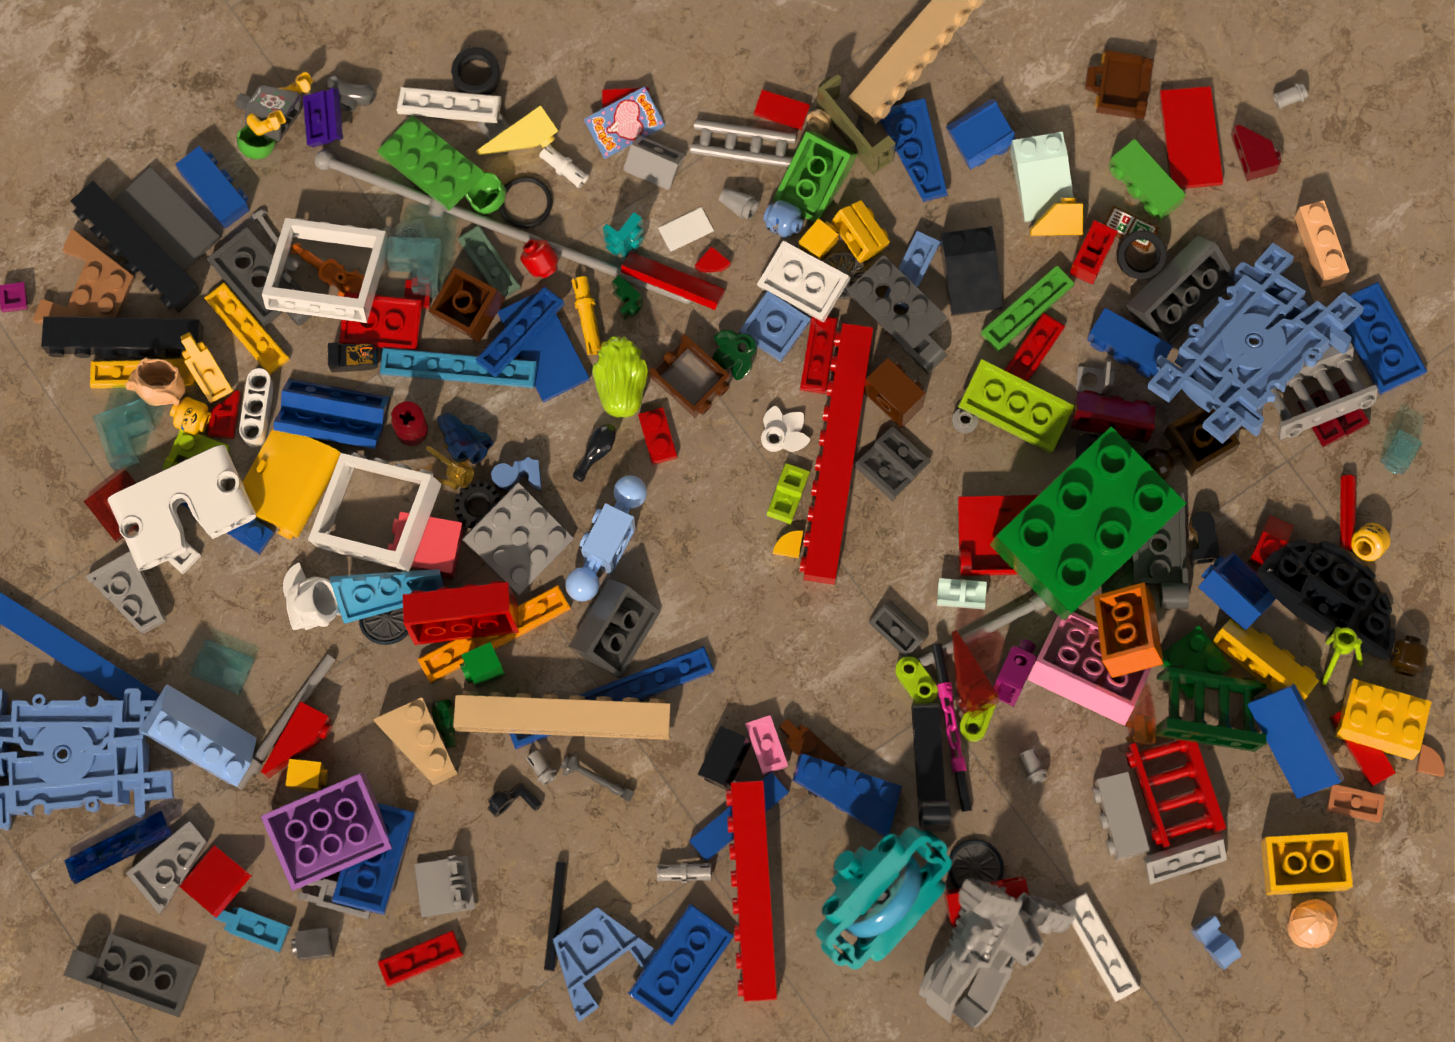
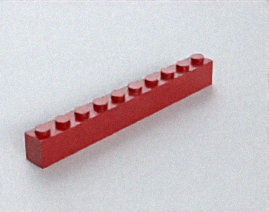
M842 323L841 331H836L834 346L839 347L838 355H832L830 371H835L834 381L828 380L826 396H831L830 406H824L822 421H827L826 431L821 430L819 446L824 447L822 456L817 455L815 471H820L818 481L813 480L811 496H816L814 506L809 505L807 521H811L812 525L811 531H805L803 546L808 547L807 557H801L799 572H804L805 581L835 585L873 327Z

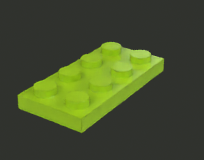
M983 359L979 361L958 405L959 408L1049 453L1054 451L1075 407Z

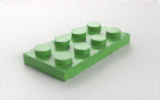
M413 115L377 150L384 160L448 211L484 176L483 171Z

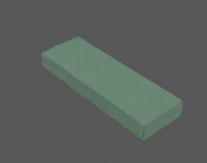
M480 225L458 237L459 243L488 285L497 289L505 298L521 289L519 283Z

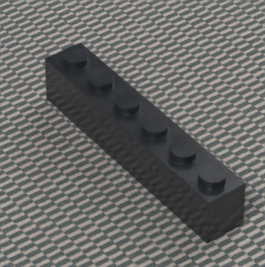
M94 181L90 182L70 201L75 208L72 211L73 214L82 223L87 221L92 226L90 231L99 240L104 238L109 243L107 248L117 258L121 255L126 260L124 265L134 275L138 272L144 278L142 283L151 292L156 290L161 295L159 300L169 310L173 307L180 313L202 293L198 285Z
M43 316L41 347L49 356L57 358L64 357L65 354H75L79 358L100 355L103 358L111 359L116 358V355H126V357L131 359H141L142 356H152L155 359H168V356H178L179 359H184L182 352L186 348L181 342L180 336L190 332L198 344L203 341V325L199 319Z

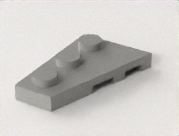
M130 551L85 576L141 633L145 634L167 622L143 571H138Z
M189 821L126 874L155 910L162 915L208 842L192 822Z

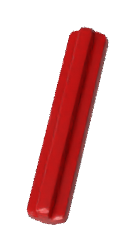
M1342 475L1340 479V547L1352 552L1351 541L1356 529V477L1354 475Z

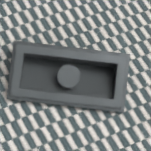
M892 601L885 603L868 622L905 657L910 656L928 638V635Z

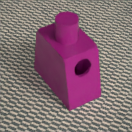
M1022 639L1018 647L1012 646L991 691L995 699L1010 706H1015L1037 658L1033 655L1036 648L1033 642Z

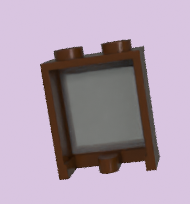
M685 334L681 337V344L673 352L669 350L664 355L663 363L656 370L653 367L649 369V378L655 381L685 408L694 419L699 414L704 415L711 408V401L717 395L719 397L723 396L730 388V374Z

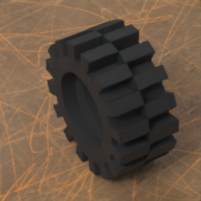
M475 481V484H471L470 482L467 483L466 488L462 486L459 489L460 493L455 496V513L459 522L466 529H472L501 498L493 486L490 487L488 483L484 482V484H481L480 481ZM477 497L484 498L488 502V510L480 516H475L468 510L470 501Z

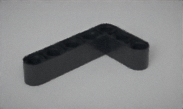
M939 702L912 703L920 831H930L932 833L947 832L951 824L950 801L946 800Z

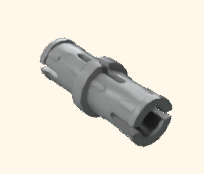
M681 862V864L673 865L657 864L658 882L681 881L682 883H688V881L694 880L712 881L711 863L688 864L687 862Z

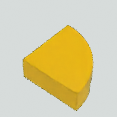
M792 531L783 535L775 544L773 554L799 558L803 531Z

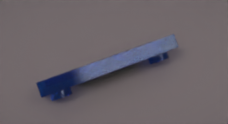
M159 811L65 859L64 862L70 879L75 885L171 836L172 832L163 812Z

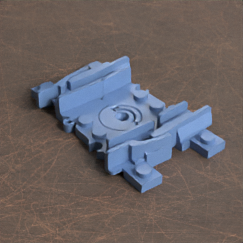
M1274 243L1255 262L1254 267L1245 262H1241L1236 267L1234 281L1237 284L1227 287L1226 294L1231 299L1224 300L1218 297L1217 306L1203 321L1202 327L1198 324L1190 326L1189 338L1180 347L1174 363L1162 355L1157 358L1156 368L1159 372L1148 383V389L1167 402H1170L1182 389L1197 405L1207 412L1214 408L1216 411L1203 422L1202 428L1222 444L1241 426L1254 436H1258L1264 421L1262 416L1264 404L1275 401L1276 395L1271 392V389L1277 388L1281 392H1285L1286 384L1302 370L1303 362L1309 367L1315 366L1317 361L1323 357V353L1331 347L1330 345L1342 354H1345L1348 351L1351 336L1343 330L1363 313L1364 307L1345 292L1339 295L1327 308L1319 301L1309 306L1304 301L1306 291L1282 276L1284 271L1293 262L1294 256ZM1256 339L1259 343L1252 345L1249 340Z
M0 689V778L9 776V786H0L1 829L5 831L11 830V816L13 815L26 816L29 814L35 816L34 809L40 804L44 806V813L50 815L53 810L82 807L84 803L88 811L95 813L101 807L99 801L107 805L113 804L117 807L130 804L129 791H133L135 816L142 818L146 811L145 801L174 798L173 771L148 772L150 760L149 744L145 742L146 735L139 732V729L156 701H141V691L139 689H126L124 691V701H109L98 696V703L94 707H89L86 696H83L80 700H52L48 703V699L45 696L36 694L32 699L33 705L26 700H12L11 715H7L8 693ZM9 745H20L24 751L37 752V756L25 757L19 752H9ZM62 749L67 750L68 753L64 759H60L58 756Z

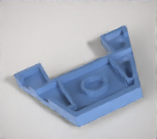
M597 907L553 938L578 1021H581L599 1008L583 985L585 981L628 950L643 970L656 953L654 948Z

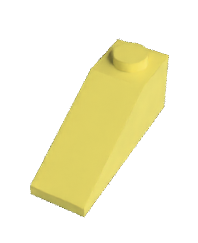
M539 106L475 152L479 156L534 148L539 144L544 148L555 140L553 135L558 130L543 108Z

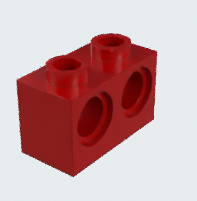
M1094 220L1074 260L1070 275L1093 285L1118 231Z

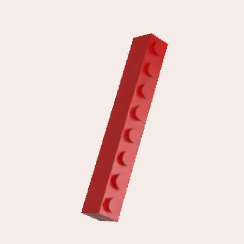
M763 781L731 783V789L726 790V805L732 806V816L727 817L728 833L734 834V843L729 844L730 860H735L736 871H731V887H737V898H732L733 914H738L739 925H734L735 942L740 941L741 952L735 953L736 969H742V980H737L738 997L743 996L744 1002L777 1000Z

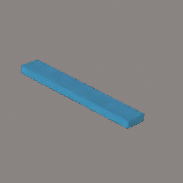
M383 348L380 374L535 388L537 361L513 359L495 378L476 363L475 359L478 356Z

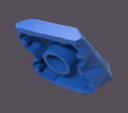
M993 99L946 126L948 133L969 169L985 164L986 160L995 154L1002 155L1008 152L1012 140H1016L1014 131L1010 128L997 102Z

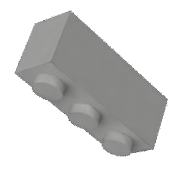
M1125 772L1097 779L1094 783L1095 787L1092 788L1094 802L1100 803L1102 813L1099 814V821L1102 829H1107L1109 839L1106 840V846L1109 855H1114L1115 861L1147 854L1150 849L1129 773Z

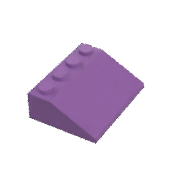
M365 771L261 816L292 891L392 849L375 794Z

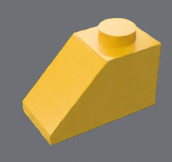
M1074 197L1061 198V202L1053 203L1029 228V234L1031 236L1083 235V203L1076 202Z

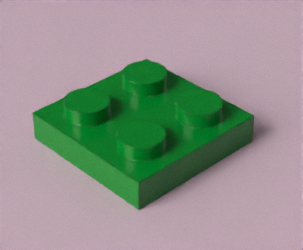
M1197 626L1162 653L1164 664L1161 666L1164 669L1169 665H1180L1186 670L1222 676L1232 668L1200 626ZM1180 684V690L1188 700L1194 697V686Z

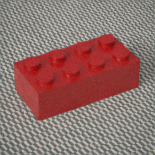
M493 581L486 585L467 584L461 588L441 587L436 591L425 592L415 590L410 594H403V622L414 645L519 633L518 604L508 582Z

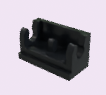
M720 726L698 775L713 785L729 790L747 755L751 742L747 737Z

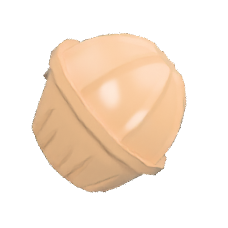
M1319 899L1307 900L1294 908L1290 914L1287 925L1289 937L1300 947L1318 948L1324 946L1336 931L1337 916L1332 906L1327 902Z

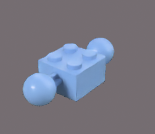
M627 475L620 478L613 490L616 500L614 507L605 503L602 510L598 508L592 519L594 526L590 533L585 532L580 542L585 563L582 568H577L570 572L565 583L567 593L574 600L588 601L597 594L599 579L596 574L599 569L611 575L615 571L636 530L634 517L628 513L630 509L642 505L647 497L646 485L639 477Z

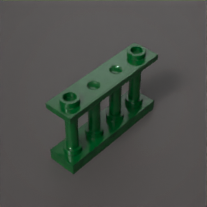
M1169 665L1157 674V680L1169 682L1168 717L1156 725V736L1256 752L1266 745V734L1257 733L1254 729V716L1247 704L1254 700V696H1257L1267 688V683L1257 682L1255 678L1238 679L1186 670L1180 665ZM1180 684L1194 686L1193 721H1185L1179 717ZM1205 688L1219 690L1218 725L1216 726L1209 725L1204 721ZM1229 692L1243 694V729L1241 730L1233 729L1229 725Z

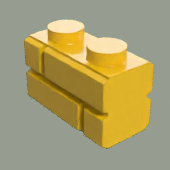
M862 200L838 211L831 221L859 263L881 254L890 243L886 230L880 228L874 219L872 210L866 207Z

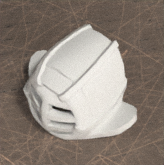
M307 578L291 587L288 591L286 605L293 630H309L317 626L326 627L330 621L335 619L336 615H341L331 583L326 578Z

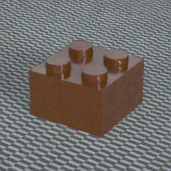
M454 267L428 312L438 321L480 343L506 298L497 289Z
M887 358L866 378L864 394L902 428L923 408L926 394L924 392L925 388L918 380H911L905 374L906 370L899 362H892Z

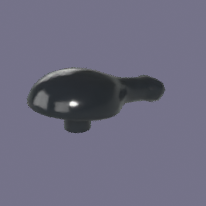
M603 424L591 433L586 444L584 458L578 469L573 473L574 479L583 482L590 467L611 451L616 437V429L613 425Z

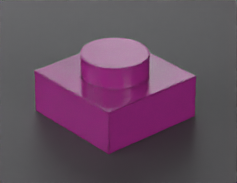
M24 282L0 285V310L3 313L28 309L27 288Z

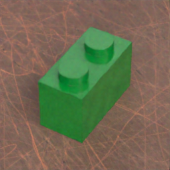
M491 642L461 655L464 662L459 665L468 684L473 682L476 689L505 676Z

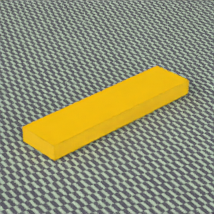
M225 282L204 297L205 301L269 375L273 374L290 360Z
M162 359L178 368L185 386H195V378L184 362V359ZM141 360L90 361V387L126 388L125 383L129 380L131 372L136 369Z

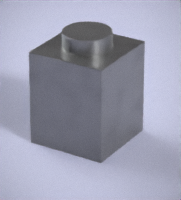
M329 928L295 932L296 939L291 940L292 953L297 955L298 960L309 961L334 957L331 930Z

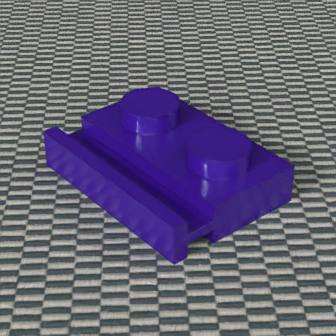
M330 88L328 91L323 90L303 96L307 145L316 147L334 142L335 139H343L339 90Z

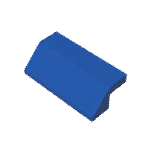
M288 378L282 389L281 409L274 420L273 430L376 449L382 436L390 397Z

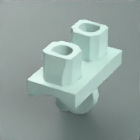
M939 578L937 606L985 609L987 582Z

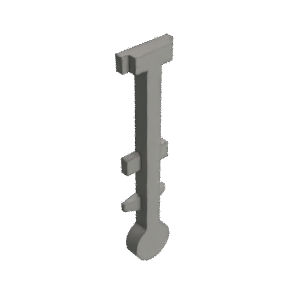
M265 208L251 215L250 220L252 222L259 220L272 239L268 243L271 248L277 247L279 237L275 236L262 217L267 214ZM288 255L285 266L288 271L295 272L299 268V263L295 258H290Z

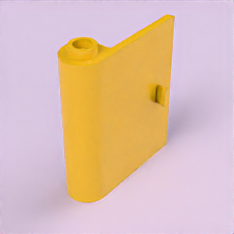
M272 428L243 480L245 491L257 515L256 517L274 524L279 529L277 533L289 540H292L293 537L299 538L332 478L341 452L310 437L275 431Z

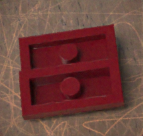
M1345 378L1333 384L1340 398L1353 394ZM1318 390L1310 395L1316 408L1330 403L1324 390ZM1298 401L1297 403L1299 407L1301 408L1302 412L1305 413L1306 410L1304 406L1302 405L1301 401ZM1360 408L1314 426L1312 430L1324 448L1370 425V422Z

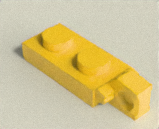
M190 332L180 336L181 342L186 348L182 352L184 362L209 403L231 393L233 389L207 345L205 346L203 341L197 344Z

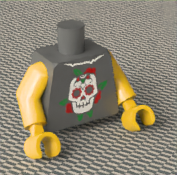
M308 72L299 74L295 79L296 82L284 88L263 85L257 89L253 96L240 93L236 100V107L245 110V124L256 135L264 134L280 142L301 113V93H307L310 90V84L313 83Z

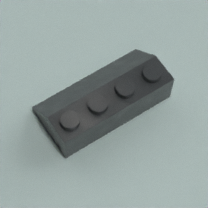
M1196 236L1126 306L1138 325L1171 345L1218 300V297H1221L1227 291V287L1235 283L1234 272L1217 243Z

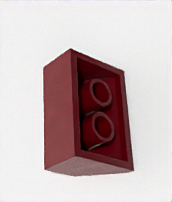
M1084 390L1083 393L1078 392L1076 396L1071 429L1103 435L1112 426L1123 439L1148 443L1155 426L1156 406H1150L1149 402L1143 400H1135L1134 402L1124 401L1123 397L1117 395H1110L1109 397L1098 396L1097 392Z

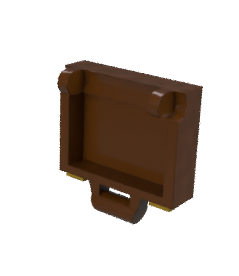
M1106 50L1102 54L1101 65L1103 66L1089 67L1086 75L1085 89L1097 94L1095 100L1096 113L1144 120L1153 59L1145 58L1141 55ZM1097 73L1102 74L1100 87L1095 86Z

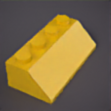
M1230 618L1218 632L1212 643L1257 680L1267 683V688L1272 692L1295 684L1304 701L1319 682L1315 677L1316 673L1305 665L1303 667L1294 661L1295 657L1286 649L1280 650L1273 644L1274 641L1269 635L1264 632L1259 633L1252 628L1253 624L1245 631Z

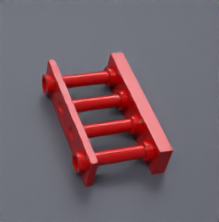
M1176 739V741L1139 752L1136 743L1129 745L1127 748L1128 752L1125 753L1129 768L1134 767L1154 829H1151V834L1155 845L1160 844L1161 850H1165L1170 846L1169 838L1205 827L1206 829H1211L1212 835L1223 832L1226 829L1197 742ZM1177 751L1185 752L1188 761L1185 763V766L1147 777L1142 762ZM1187 776L1194 779L1196 788L1193 789V792L1155 802L1151 787ZM1194 802L1202 803L1205 811L1202 817L1164 828L1159 813Z

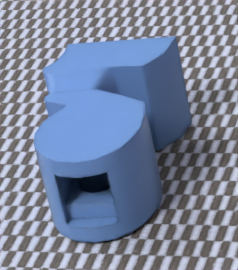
M527 457L521 461H514L513 467L501 463L497 464L492 470L491 477L493 483L499 490L508 492L519 482L522 476L529 477L530 486L535 490L542 491L539 460Z
M1208 916L1190 932L1197 941L1202 942L1204 949L1210 954L1217 965L1225 970L1235 960L1241 958L1242 955L1235 942L1228 935L1219 931L1218 928L1221 925L1216 916Z

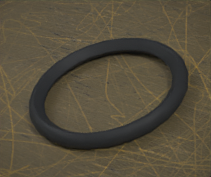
M518 177L505 185L506 193L513 185L520 182L537 184L546 194V210L540 218L529 223H520L510 218L504 209V203L499 208L500 213L513 226L518 228L535 227L541 224L550 214L553 202L549 188L540 180L533 177Z

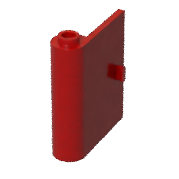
M1038 495L958 496L960 576L1018 575L990 544L996 535Z

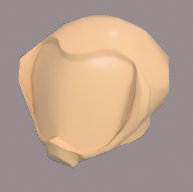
M144 358L136 369L131 372L129 380L125 383L127 390H134L146 403L153 406L167 404L179 406L180 399L185 394L184 380L180 376L178 368L162 359Z

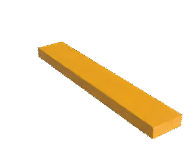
M556 585L518 606L519 633L453 640L417 660L431 684L461 668L459 664L464 662L462 654L491 642L495 650L569 611L571 607L559 585Z

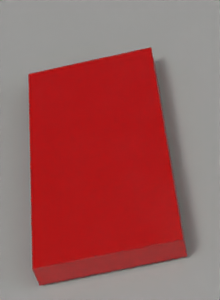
M1211 86L1160 90L1159 97L1169 177L1180 189L1221 186L1223 184Z

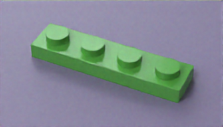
M1058 266L1054 267L982 330L981 336L999 353L1071 290L1075 283Z

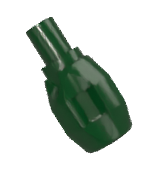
M449 699L436 701L432 704L433 721L441 736L444 737L446 748L456 746L454 737L456 731L453 727L455 708Z

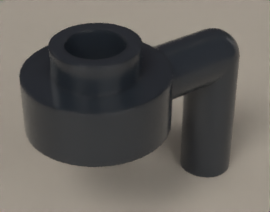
M519 783L509 791L502 793L497 791L488 800L490 804L488 810L494 817H498L519 796L534 811H537L542 806V803L524 784Z

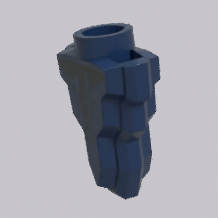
M450 413L440 415L437 418L439 429L445 436L444 442L448 445L447 451L456 463L469 460L472 464H477L486 457L488 450L494 445V442L487 433L480 432L471 425L463 424L456 416Z

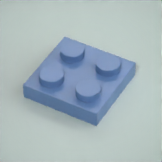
M767 291L739 330V334H750L755 338L758 348L779 362H782L807 328L811 319Z

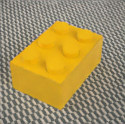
M1353 678L1346 688L1335 737L1413 760L1421 749L1431 701Z
M1347 832L1265 837L1261 841L1266 895L1347 891L1353 887Z

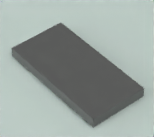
M151 167L113 200L184 272L221 239Z

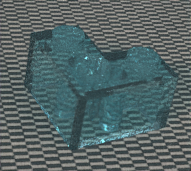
M389 237L387 262L390 271L412 272L411 288L414 296L436 298L441 290L444 250L441 239Z
M143 398L94 415L93 419L108 463L113 470L118 471L140 463L132 439L156 430L149 407Z

